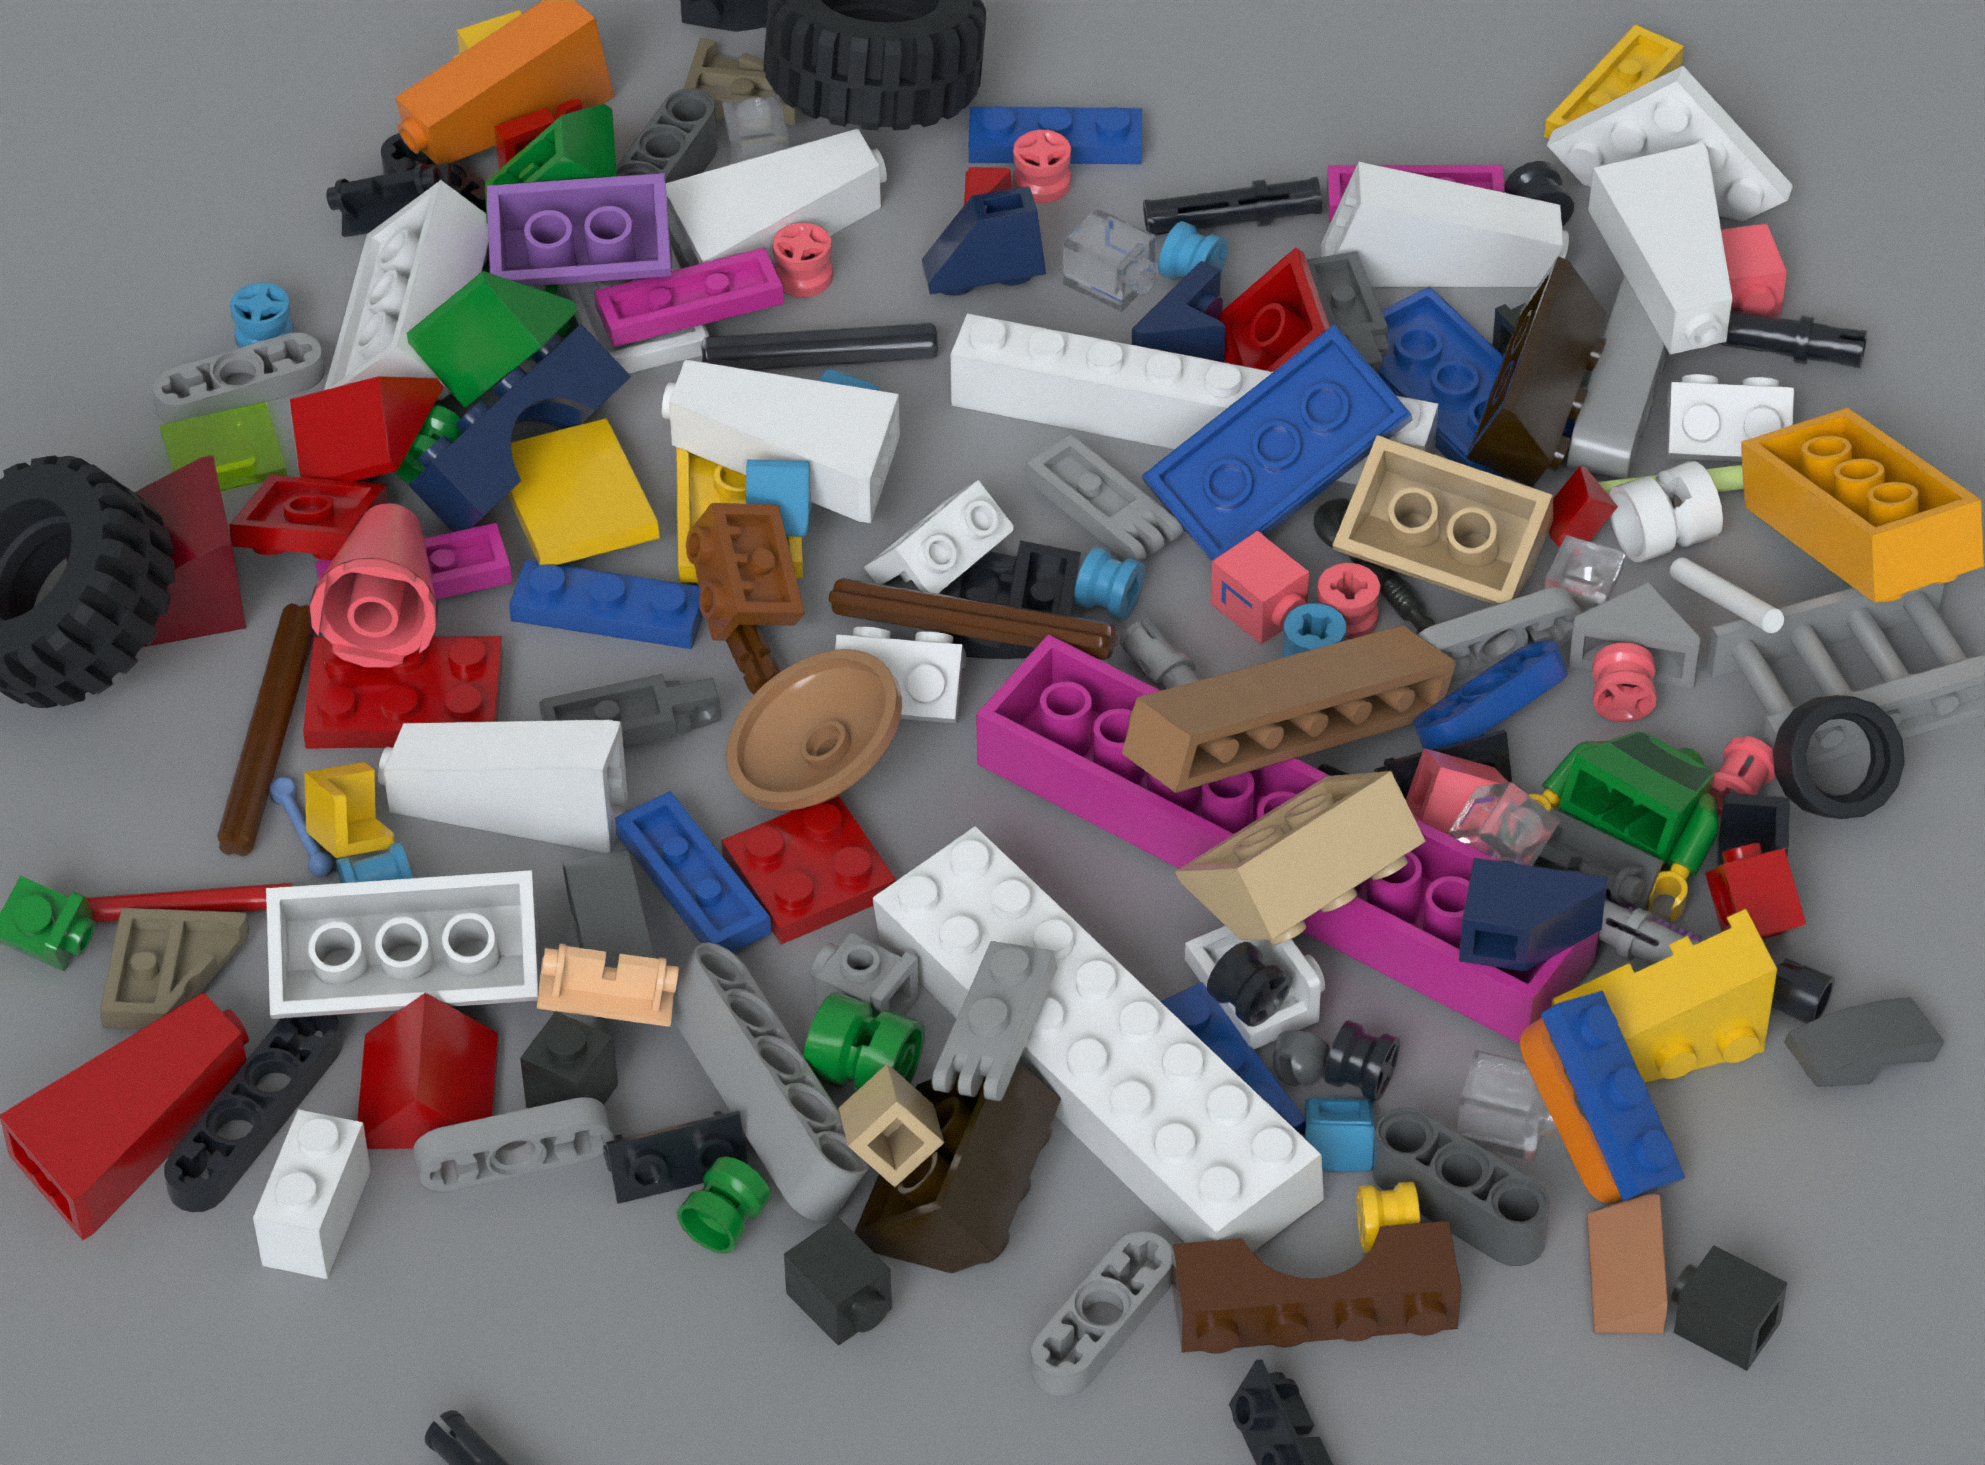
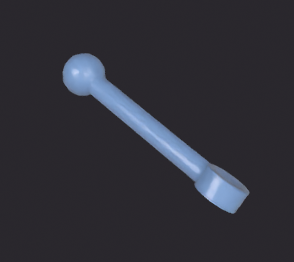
M287 777L273 780L269 787L271 798L275 803L282 804L310 857L308 860L309 871L314 876H327L333 869V859L328 853L321 852L316 840L306 833V821L295 801L297 794L294 781Z

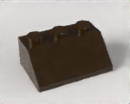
M1558 256L1522 307L1466 456L1471 461L1531 487L1536 484L1547 468L1554 472L1559 468L1570 443V438L1562 435L1567 419L1574 421L1577 418L1588 393V388L1580 384L1585 369L1593 371L1606 343V338L1598 335L1606 312L1570 261Z
M1019 1061L1001 1101L985 1099L984 1083L986 1077H984L975 1097L960 1095L958 1092V1080L961 1072H959L949 1093L935 1091L932 1086V1079L916 1085L915 1089L934 1105L944 1143L896 1187L883 1176L878 1175L854 1231L874 1253L952 1274L981 1263H990L1004 1251L1010 1239L1008 1230L1019 1203L1030 1190L1031 1173L1040 1151L1045 1147L1052 1135L1051 1123L1061 1101L1059 1096Z

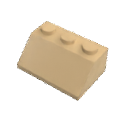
M1377 435L1332 546L1335 551L1492 605H1498L1516 599L1531 577L1553 522V495Z
M1391 771L1326 776L1182 866L1175 873L1180 883L1240 940H1269L1271 945H1276L1288 941L1306 929L1304 919L1321 909L1322 912L1332 911L1352 901L1357 896L1354 887L1370 877L1373 880L1381 879L1403 868L1408 863L1405 855L1426 841Z

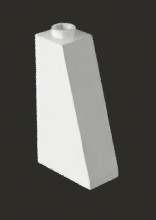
M854 129L666 183L670 238L686 267L761 248L766 249L775 267L777 261L773 255V239L778 231L787 225L812 223L822 227L831 236L880 209V183L887 180L884 160L877 148L870 150L859 129Z
M1695 144L1593 167L1588 211L1669 354L1705 348L1710 345L1726 342L1732 293L1709 153L1705 144Z
M1358 162L1322 240L1321 257L1357 251L1371 287H1537L1556 258L1559 256L1565 259L1569 245L1568 231L1562 230L1561 210L1558 204Z
M685 360L677 382H669L667 384L662 401V417L670 419L673 446L746 475L747 460L809 461L812 503L859 522H872L900 437L899 394Z
M613 720L403 723L394 747H386L379 762L378 782L380 785L386 786L389 813L602 853L612 852L617 839L615 817L627 812L629 807L621 722Z

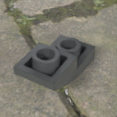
M1907 997L1865 1003L1825 1015L1788 1032L1784 1043L1816 1087L1870 1084L1880 1064L1934 1061L1944 1040L1912 998Z

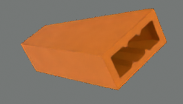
M542 0L395 97L402 120L397 127L403 141L414 153L417 154L422 151L436 164H450L496 146L494 129L496 125L546 107L554 116L556 108L569 100L579 99L582 102L583 109L606 103L614 97L595 17L575 0Z

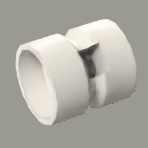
M1690 461L1660 471L1656 480L1651 477H1641L1614 486L1609 492V496L1618 506L1610 516L1615 536L1627 557L1634 562H1643L1670 553L1676 543L1681 547H1688L1718 537L1722 531L1723 512L1718 491L1709 473L1697 461Z

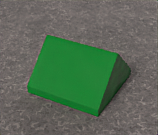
M482 271L406 334L409 345L462 406L466 408L539 350L577 312L575 301Z

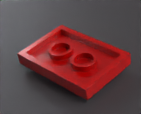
M432 636L429 646L420 654V649H418L414 653L405 656L402 664L393 667H363L342 660L331 651L332 644L325 637H313L303 727L306 749L393 748L403 723L498 722L503 662L501 636Z

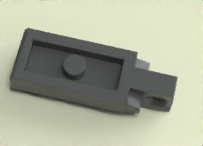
M1358 252L1306 259L1329 326L1331 327L1335 324L1380 376V368L1383 366L1381 356H1387L1389 350L1387 343L1388 326Z
M662 673L544 698L539 702L542 721L613 720L621 722L623 748L677 737L693 729L721 721L720 700L713 678L680 684V681H665Z

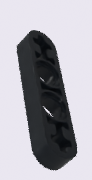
M336 1015L281 1018L169 1155L164 1165V1177L168 1195L174 1205L188 1212H204L216 1207L226 1198L337 1059L342 1049V1038L339 1019ZM317 1031H321L323 1036L319 1037L314 1034ZM299 1035L307 1037L305 1041L301 1044V1046L299 1041ZM270 1073H281L291 1078L290 1083L284 1089L277 1092H264L255 1087L260 1078ZM232 1120H244L253 1125L251 1132L240 1139L228 1140L217 1134L222 1125ZM207 1151L212 1155L210 1159H208ZM206 1168L209 1176L207 1180L199 1177ZM189 1176L194 1179L188 1184L185 1183L184 1177Z

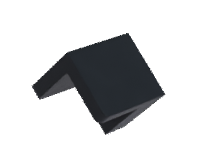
M1725 794L1717 840L1716 867L1724 864L1723 852L1753 843H1760L1763 854L1785 848L1786 855L1788 856L1790 798Z

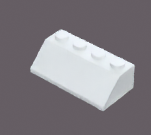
M442 180L366 235L324 390L378 376L437 378L444 386L437 399L438 401L451 393L409 345L406 333L481 273L482 267L489 258V235L486 213Z
M532 870L266 888L271 1019L401 1010L425 992L451 1007L538 1000L540 942L538 901Z

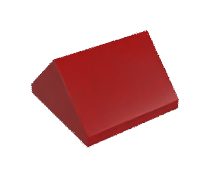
M1296 247L1222 310L1218 318L1226 328L1225 363L1274 372L1330 328L1304 252Z
M378 376L290 399L300 477L357 481L397 471L444 386L437 378Z
M426 992L367 1032L364 1039L357 1121L363 1122L367 1149H413L416 1141L429 1131L494 1116L499 1048L498 1033Z

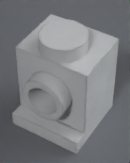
M850 933L839 947L831 943L826 944L818 953L812 966L811 976L815 980L817 1010L830 993L838 992L869 1003L873 1008L874 1016L886 1010L905 1016L919 998L917 956L906 951L900 957L853 933Z

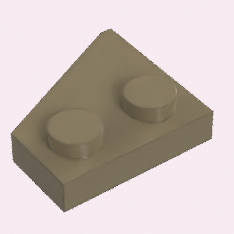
M700 38L683 89L693 88L708 93L714 99L716 122L728 119L752 121L764 126L795 125L800 107L791 108L782 101L779 94H775L765 78L766 73L763 70V59L744 53L739 57V62L717 54L716 41Z
M121 908L100 1008L103 1028L143 1029L198 996L248 938L250 929L247 913Z

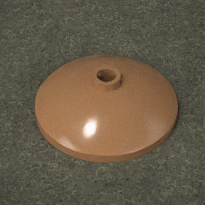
M841 649L826 651L804 658L785 668L753 695L733 725L726 749V764L731 780L749 801L760 807L773 810L807 808L827 802L843 794L873 770L893 740L902 712V694L898 681L880 659L859 650Z

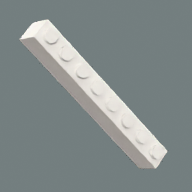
M968 313L950 355L952 406L1176 449L1273 373ZM1397 396L1412 414L1413 421L1392 436L1390 440L1435 455L1438 404ZM1368 456L1336 481L1357 485Z

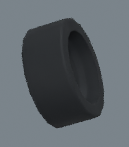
M1834 695L1816 697L1793 709L1779 727L1773 747L1774 773L1785 796L1790 798L1801 810L1827 818L1847 819L1864 817L1883 806L1899 786L1905 765L1903 739L1893 719L1875 703L1854 696ZM1834 719H1845L1856 723L1863 729L1870 746L1871 761L1866 778L1857 789L1842 795H1832L1821 791L1814 785L1807 770L1806 752L1811 736L1820 725Z

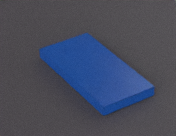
M1430 286L1381 310L1388 326L1387 343L1389 350L1387 356H1381L1383 366L1380 368V378L1396 396L1438 404L1435 447L1447 459L1502 478L1508 477L1466 458L1504 356ZM1567 419L1562 435L1569 437L1571 443L1575 422Z
M1334 324L1146 471L1142 478L1166 509L1178 519L1182 528L1212 563L1214 559L1256 531L1267 536L1366 458L1377 435L1390 439L1413 421L1412 414Z

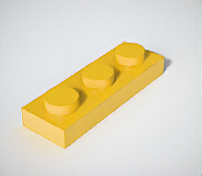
M1635 24L1549 115L1545 121L1544 137L1550 139L1553 130L1677 69L1683 62L1684 46Z

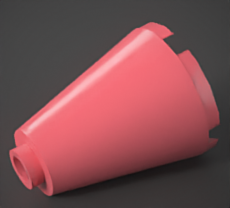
M386 503L370 508L360 519L314 588L310 603L312 628L317 636L321 632L332 644L331 651L342 660L363 667H393L402 664L405 656L414 653L418 649H420L419 654L429 646L435 632L438 609L422 526L417 516L401 505Z

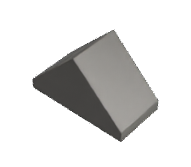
M1646 582L1575 616L1569 668L1592 671L1593 657L1599 650L1615 643H1634L1649 650L1655 659V677L1652 680L1653 682L1693 689L1701 637L1649 582Z

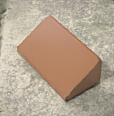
M1660 1194L1643 1195L1588 1213L1587 1231L1593 1332L1663 1334L1667 1313V1286Z

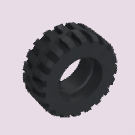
M768 0L763 70L766 73L765 78L775 94H779L782 101L791 108L800 107L804 115L814 119L819 117L829 119L830 124L846 127L847 124L858 125L864 130L877 131L878 127H892L895 131L909 130L912 125L918 124L923 127L935 125L942 117L949 120L958 115L978 94V88L981 85L987 19L986 8L982 0Z
M56 455L31 459V466L24 462L17 463L3 470L4 477L0 479V692L20 704L27 703L34 708H51L58 704L66 706L84 701L85 693L87 692L92 695L103 692L113 685L112 678L119 672L127 674L138 662L135 657L144 644L150 647L159 632L155 628L159 616H166L171 601L170 594L167 593V587L170 584H174L175 564L174 560L169 557L174 554L169 531L164 528L163 519L160 514L143 498L96 465L89 464L82 458L73 456L57 457ZM69 556L62 576L55 587L34 607L37 595L47 577L59 563Z

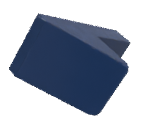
M1200 261L1132 328V345L1225 363L1226 328L1218 320L1223 307V299L1220 297L1221 270Z

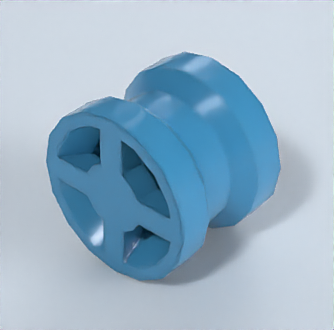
M1180 221L1169 232L1163 244L1158 261V271L1161 276L1176 280L1180 277L1184 278L1200 261H1203L1221 270L1222 273L1228 254L1227 239L1213 233L1203 236L1198 234L1196 226Z
M266 282L253 283L242 287L233 295L230 301L231 317L236 324L234 326V336L238 348L294 332L293 322L289 317V296L281 287Z
M1094 547L1085 558L1077 578L1074 592L1076 605L1086 609L1100 606L1108 610L1110 617L1125 621L1133 612L1143 588L1145 578L1144 562L1132 558L1122 562L1113 559L1109 550Z
M1308 603L1297 606L1290 611L1284 620L1285 643L1283 645V657L1345 641L1346 621L1342 614L1333 607L1322 603Z

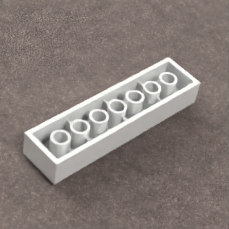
M976 826L873 897L880 944L886 950L900 957L906 951L917 956L918 982L956 1019L990 941L1054 951L1058 969L1019 1062L1061 1098L1055 1116L1182 1241L1192 1243L1242 1238L1253 1253L1324 1200L1321 1154Z

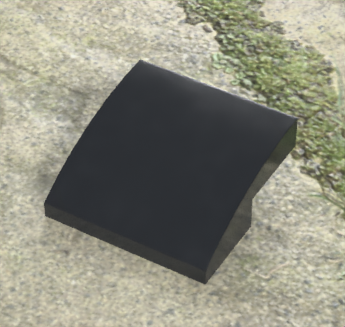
M1020 540L1017 556L991 551L987 552L948 585L946 595L1071 616L1081 552ZM948 634L953 636V644L963 645L966 657L1018 659L1027 658L1035 650V648Z

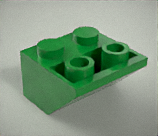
M603 103L561 115L485 182L486 222L488 223L486 186L617 177L612 108Z

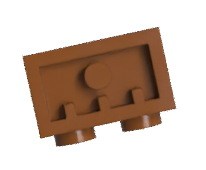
M711 503L689 530L686 539V553L689 561L695 567L700 588L699 608L702 616L707 619L712 640L726 641L738 625L795 626L805 614L779 505Z

